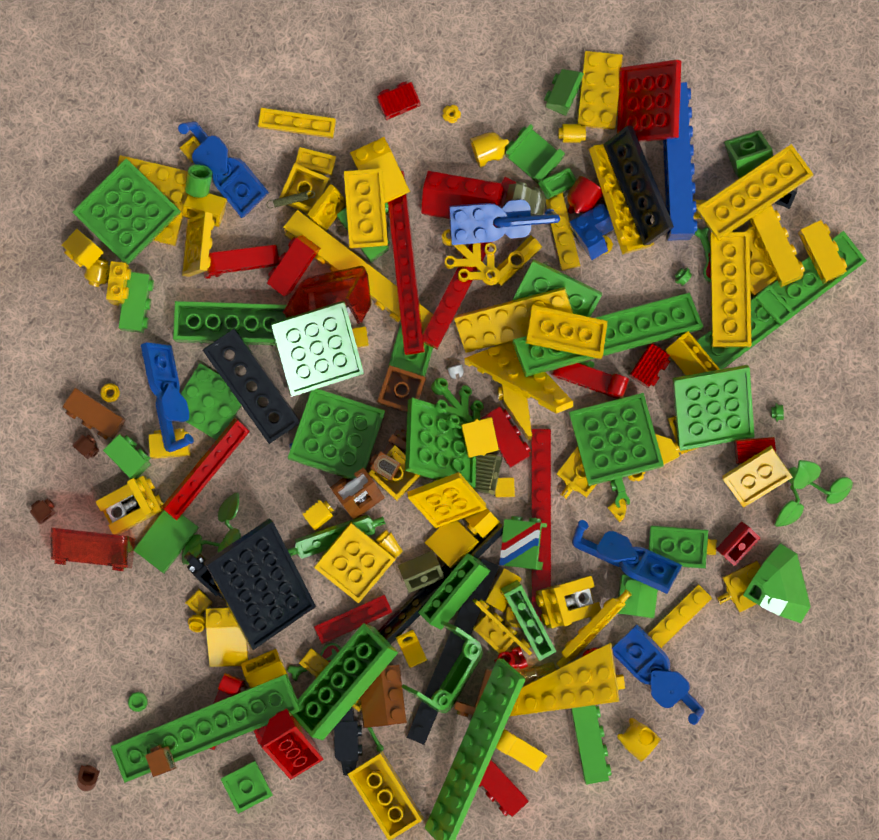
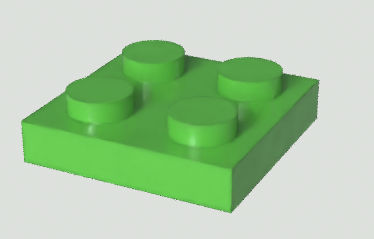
M256 760L221 778L238 814L273 796Z

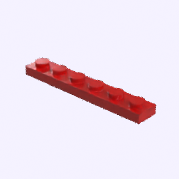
M234 418L161 508L172 518L178 520L250 431Z

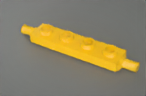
M625 590L619 597L608 599L603 604L600 612L595 613L590 618L591 621L579 629L578 635L566 643V648L561 652L563 657L557 662V665L562 668L569 661L575 659L626 605L625 601L632 594Z

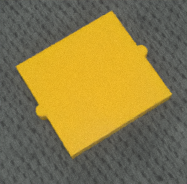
M492 417L481 420L475 419L473 422L461 424L468 458L478 455L485 456L486 453L499 450Z

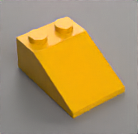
M385 137L350 152L357 170L382 169L385 203L410 192Z
M501 384L498 387L499 400H503L504 407L526 440H530L532 432L527 398L523 396L521 391H513Z
M229 608L206 609L209 667L241 666L242 663L248 661V643Z

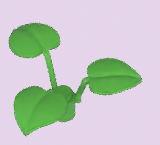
M799 460L798 468L792 467L789 469L793 478L788 480L791 483L790 489L793 491L796 500L789 501L782 508L774 526L790 525L802 515L804 506L800 503L796 489H803L810 484L828 495L826 497L827 503L836 504L847 497L853 486L852 480L848 477L839 478L831 485L830 490H825L813 482L821 473L820 466L811 461Z
M238 492L229 496L221 504L218 511V520L220 522L225 521V525L230 529L225 538H223V541L221 543L202 540V536L199 534L194 535L183 549V565H189L184 556L190 552L197 557L202 553V545L204 544L217 546L218 552L241 538L240 530L233 528L229 524V520L234 519L238 511Z

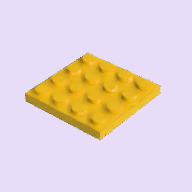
M120 155L117 167L127 158L181 211L153 240L176 246L183 219V206L188 196V193L185 191L188 171Z

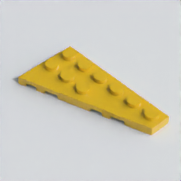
M594 145L589 149L622 255L653 246L654 242L650 245H643L604 145Z
M513 341L502 343L464 358L465 365L469 367L473 365L477 368L478 372L491 375L493 380L513 391H521L524 397L528 399L530 397L538 401L539 405L556 414L573 407V400L546 372L525 377L512 344Z
M612 643L522 687L509 717L620 702Z

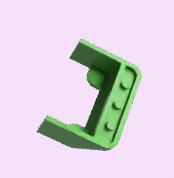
M441 621V625L465 641L461 654L441 687L434 693L431 699L404 684L401 688L436 711L447 713L452 709L483 656V649L481 644L457 626Z

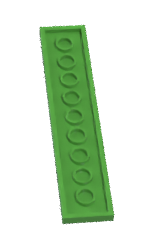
M844 231L833 238L832 241L834 240L839 248L837 252L840 258L843 257L847 264L846 273L823 284L810 257L801 262L805 270L802 279L780 287L778 281L771 285L795 312L789 319L867 261ZM753 298L751 300V347H712V330L697 340V342L719 369H724L780 326Z
M690 293L596 317V319L608 321L603 356L703 328ZM526 336L513 339L512 342L525 377L594 359L589 356L525 343Z
M497 659L425 825L426 831L435 840H456L525 682V678L504 659Z
M285 674L111 746L124 783L151 772L145 755L151 753V748L159 745L162 748L169 746L174 762H177L268 724L269 719L275 716L276 713L286 708L291 714L300 712L301 708L288 675Z

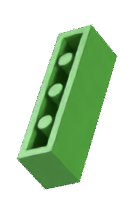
M467 553L418 613L430 625L442 630L444 626L440 622H449L488 575L490 570L479 559Z
M516 580L503 587L501 591L538 660L540 661L555 653L556 650L520 582Z
M599 706L571 708L585 784L609 781L608 776H611L612 773L610 764H606L605 761L608 751L606 744H602L601 737H604L603 726H599L598 718L601 717Z

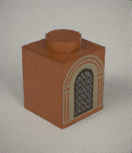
M381 451L379 455L375 454L369 463L372 465L370 468L372 471L389 481L393 480L401 466V463Z
M161 745L150 749L151 753L145 755L153 777L176 769L169 746L162 748Z

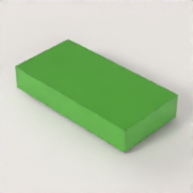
M567 168L541 180L538 184L548 200L571 189L576 182V178L571 169Z
M770 285L754 298L779 326L795 313Z

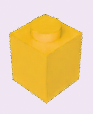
M488 509L464 518L469 523L467 528L474 535L478 533L482 538L499 523L497 518Z

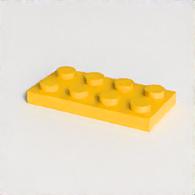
M585 51L584 75L581 85L577 124L591 128L615 130L619 97L620 67H622L623 55Z
M382 169L344 171L349 248L388 246Z
M532 305L525 343L601 359L604 352L608 321Z

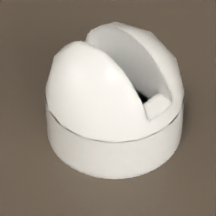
M462 364L447 368L451 378L456 379L455 374H458L460 378L463 376Z

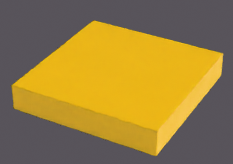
M330 184L309 211L308 216L319 227L327 231L337 218V214L346 206V199L336 187Z
M458 521L441 526L425 542L451 569L479 543Z

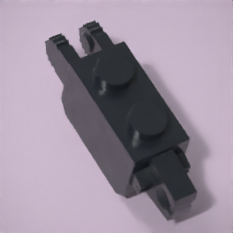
M188 552L184 558L189 563L187 566L189 571L215 596L223 599L204 563L207 559L201 553L195 557L192 553Z
M352 707L344 715L342 721H339L334 727L335 758L341 761L344 776H348V773L356 769L359 756H363L362 744H359V736H362V725H358V720L354 721Z

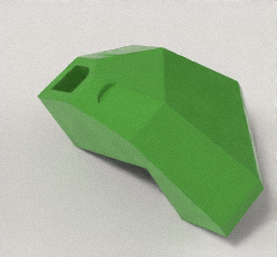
M780 543L760 567L743 596L781 617L802 623L811 605L798 554Z

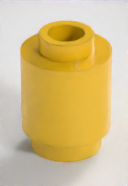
M562 124V128H558V139H562V143H581V141L586 140V126H581V124Z

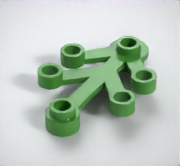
M444 378L435 379L431 384L432 391L437 395L443 394L453 406H448L444 400H439L435 404L437 412L451 415L447 419L449 427L462 429L461 424L473 422L475 419L480 420V412L484 408L481 401L475 400L471 404L473 418L468 414V397L472 394L469 386L464 385L459 390V403L449 391L447 380Z

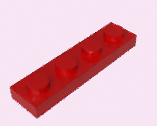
M383 595L314 626L321 644H324L361 627L363 623L368 624L392 613L386 596Z

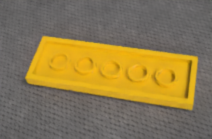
M791 144L697 207L696 210L715 237L720 240L812 178L814 174Z
M711 232L712 347H751L749 232H730L720 240Z
M565 287L456 315L454 320L465 353L527 336L532 305L573 314Z

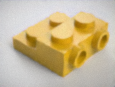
M113 261L110 263L106 300L112 305L119 306L120 303L124 304L125 299H128L129 288L126 286L127 280L131 278V269H129L127 263Z

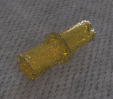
M550 662L540 666L533 665L529 669L517 672L525 678L526 682L533 679L538 680L539 677L556 671V666L554 662Z

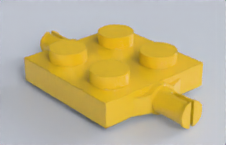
M577 447L556 474L567 485L560 493L561 496L565 494L563 497L567 499L572 491L579 492L587 498L597 485L588 486L579 448Z
M754 561L722 577L727 593L717 597V600H720L718 601L720 605L731 600L739 613L756 605V603L743 596V594L760 569L758 561Z

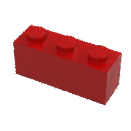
M304 235L294 237L289 242L288 246L290 248L287 253L284 252L278 259L279 265L277 268L274 267L268 274L270 278L267 284L284 297L291 294L321 249Z
M498 407L480 418L481 420L492 417L498 449L509 468L530 457L529 452L531 450L526 442L522 443L519 436L521 433L516 425L512 426L509 422L511 417L506 409L502 410L501 407Z
M490 760L479 788L483 786L487 790L485 793L492 802L496 800L501 805L499 809L505 816L509 814L513 817L529 800L499 767Z

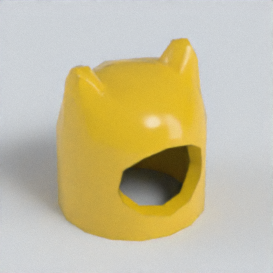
M487 132L470 138L471 147L480 168L484 167L488 161L492 160L500 161L505 155V146L509 144V140L502 139L494 132Z
M630 718V726L624 734L619 733L617 738L627 751L642 762L658 745L661 738L646 725L634 718Z

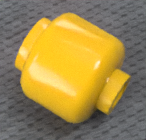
M98 258L96 263L90 266V269L86 268L84 277L89 280L88 284L99 287L100 284L108 282L110 265L107 260Z

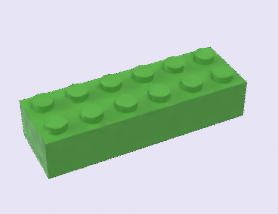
M175 301L173 340L180 343L211 344L235 328L247 345L276 346L270 323L292 317L291 305Z
M363 623L297 700L301 711L292 714L293 717L311 737L324 740L398 654L397 650L374 627Z

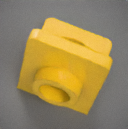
M414 630L396 637L410 668L427 660ZM406 637H412L408 641H403Z

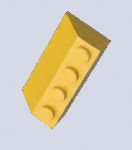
M383 751L348 773L349 778L388 840L394 839L423 820V815Z

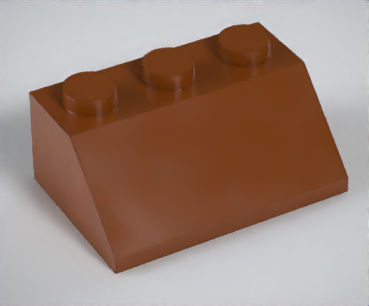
M399 664L387 666L360 697L363 728L407 723Z

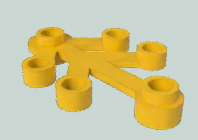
M447 229L442 233L441 240L443 244L451 246V239L446 237L447 234H450V229ZM480 243L473 244V253L464 244L453 245L466 259H455L453 256L445 258L444 265L448 269L453 267H476L480 271L469 272L467 269H461L458 273V279L462 282L482 280L485 284L492 286L500 280V272L494 266L496 245L493 243L486 244L484 249L487 254V266L481 261ZM492 247L494 251L489 252L487 248ZM452 260L454 263L449 265L446 261ZM466 273L467 277L462 278L460 274ZM493 273L495 277L489 278L487 274Z

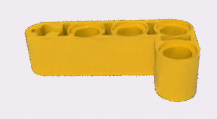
M506 729L503 730L496 749L513 757L536 772L539 771L547 758L546 754Z

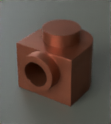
M82 434L72 445L87 459L95 457L100 451L94 445L97 441L89 434L86 437Z
M49 498L42 501L38 500L31 505L30 514L40 525L56 513L53 509L55 505Z
M81 765L77 778L78 788L82 791L94 789L100 770H96L91 765Z

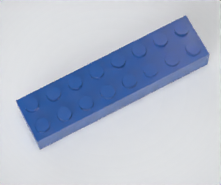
M681 82L679 138L663 139L666 209L674 228L667 232V241L690 240L695 235V231H697V220H694L693 217L694 212H696V201H693L696 187L695 182H692L695 166L694 163H691V158L694 155V146L690 144L691 137H693V126H689L690 118H692V107H688L689 100H691V88H688L687 82Z

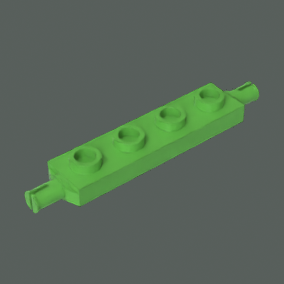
M367 514L295 539V547L287 550L290 556L298 554L303 559L328 550L350 522L368 536L375 534V527L386 523L383 516L372 520Z

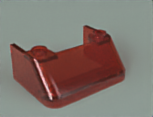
M357 266L305 278L299 284L283 311L286 318L344 301L346 308L349 307L357 323L361 324L372 305L369 278L365 267Z
M51 528V560H54V564L66 565L67 561L112 566V570L124 572V568L132 569L136 538L124 535Z

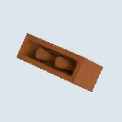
M76 388L63 405V408L67 410L65 414L73 419L79 417L83 420L82 425L90 430L92 427L99 430L97 434L106 440L108 437L114 439L126 421Z

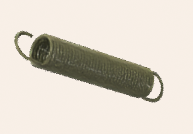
M305 191L269 201H273L276 208L307 200L308 194Z

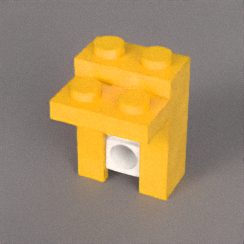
M141 476L138 479L132 478L127 481V485L95 501L100 511H103L109 522L108 526L114 536L163 511L161 506L164 503L159 495L156 496L152 489L155 486L150 478L146 479L145 476ZM133 496L136 498L135 501L131 499L130 502L128 501V503L122 504V502L130 499ZM138 502L140 508L128 514L129 510L135 509L136 506L138 507ZM120 507L122 515L115 518L113 511L115 508Z
M584 576L536 591V602L541 607L543 613L541 620L544 626L551 629L559 626H568L572 622L591 617L595 613L600 612V603L594 602L590 588L595 587L592 576ZM580 593L585 596L583 603H580L578 600ZM571 594L572 596L571 598H564V596ZM571 605H572V606H575V608H572V609H569V610H568V608H567V607H569V606L571 607Z

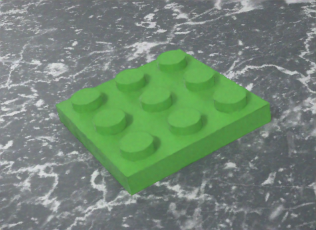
M201 363L181 392V395L187 401L189 409V419L186 422L215 440L232 422L242 406L222 377Z

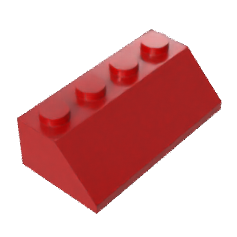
M428 171L423 186L421 213L450 219L449 206L478 203H494L501 206L504 195L502 184Z
M287 708L269 719L260 746L290 780L324 760L314 740Z

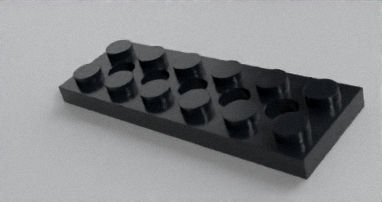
M626 126L603 145L643 245H650L674 228L634 128L633 126ZM624 148L626 149L625 156L623 155ZM631 165L633 167L632 173L630 172ZM638 182L640 184L639 190L636 187ZM645 199H646V201H647L646 206H644V204H643V202H644ZM652 216H653V218H654L653 223H651V221H650V219H651Z
M235 328L202 350L269 444L300 424V419ZM226 350L234 351L235 358L232 360L227 359L224 352ZM239 365L244 366L246 374L238 375L235 370L236 367ZM249 381H254L257 384L255 391L248 390L247 383ZM258 398H267L268 405L265 407L260 406ZM277 413L279 421H270L269 414Z

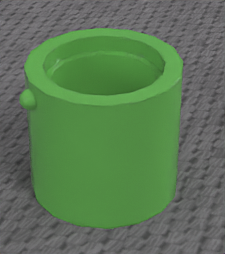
M200 164L190 166L185 185L186 193L197 198L207 196L212 178L211 169Z

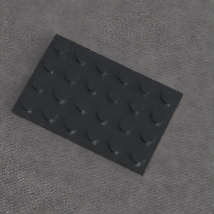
M270 518L204 562L252 650L316 607L274 522Z

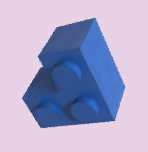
M602 203L569 222L573 235L591 260L608 251L603 235L612 231L614 227L610 214Z

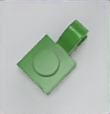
M622 478L611 480L612 491H616L618 495L615 500L616 507L620 508L619 500L624 499L626 504L630 505V499L626 494Z

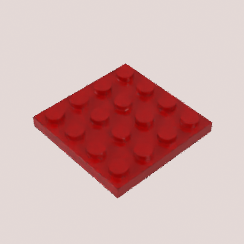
M681 60L620 67L617 133L626 126H633L639 142L679 138Z

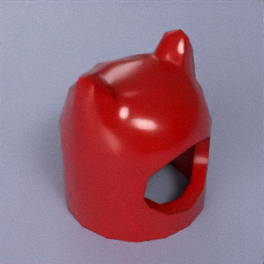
M579 176L567 195L569 203L568 212L586 213L593 209L596 202L603 196L602 189L591 180Z

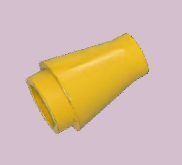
M385 530L375 539L382 548L395 558L403 552L392 532Z

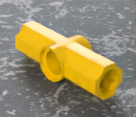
M532 235L515 251L510 253L508 258L497 267L501 275L497 283L498 285H504L542 248L541 244ZM519 257L521 264L513 265L511 259Z

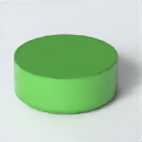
M141 692L131 694L128 699L129 708L135 712L143 711L148 705L147 696Z

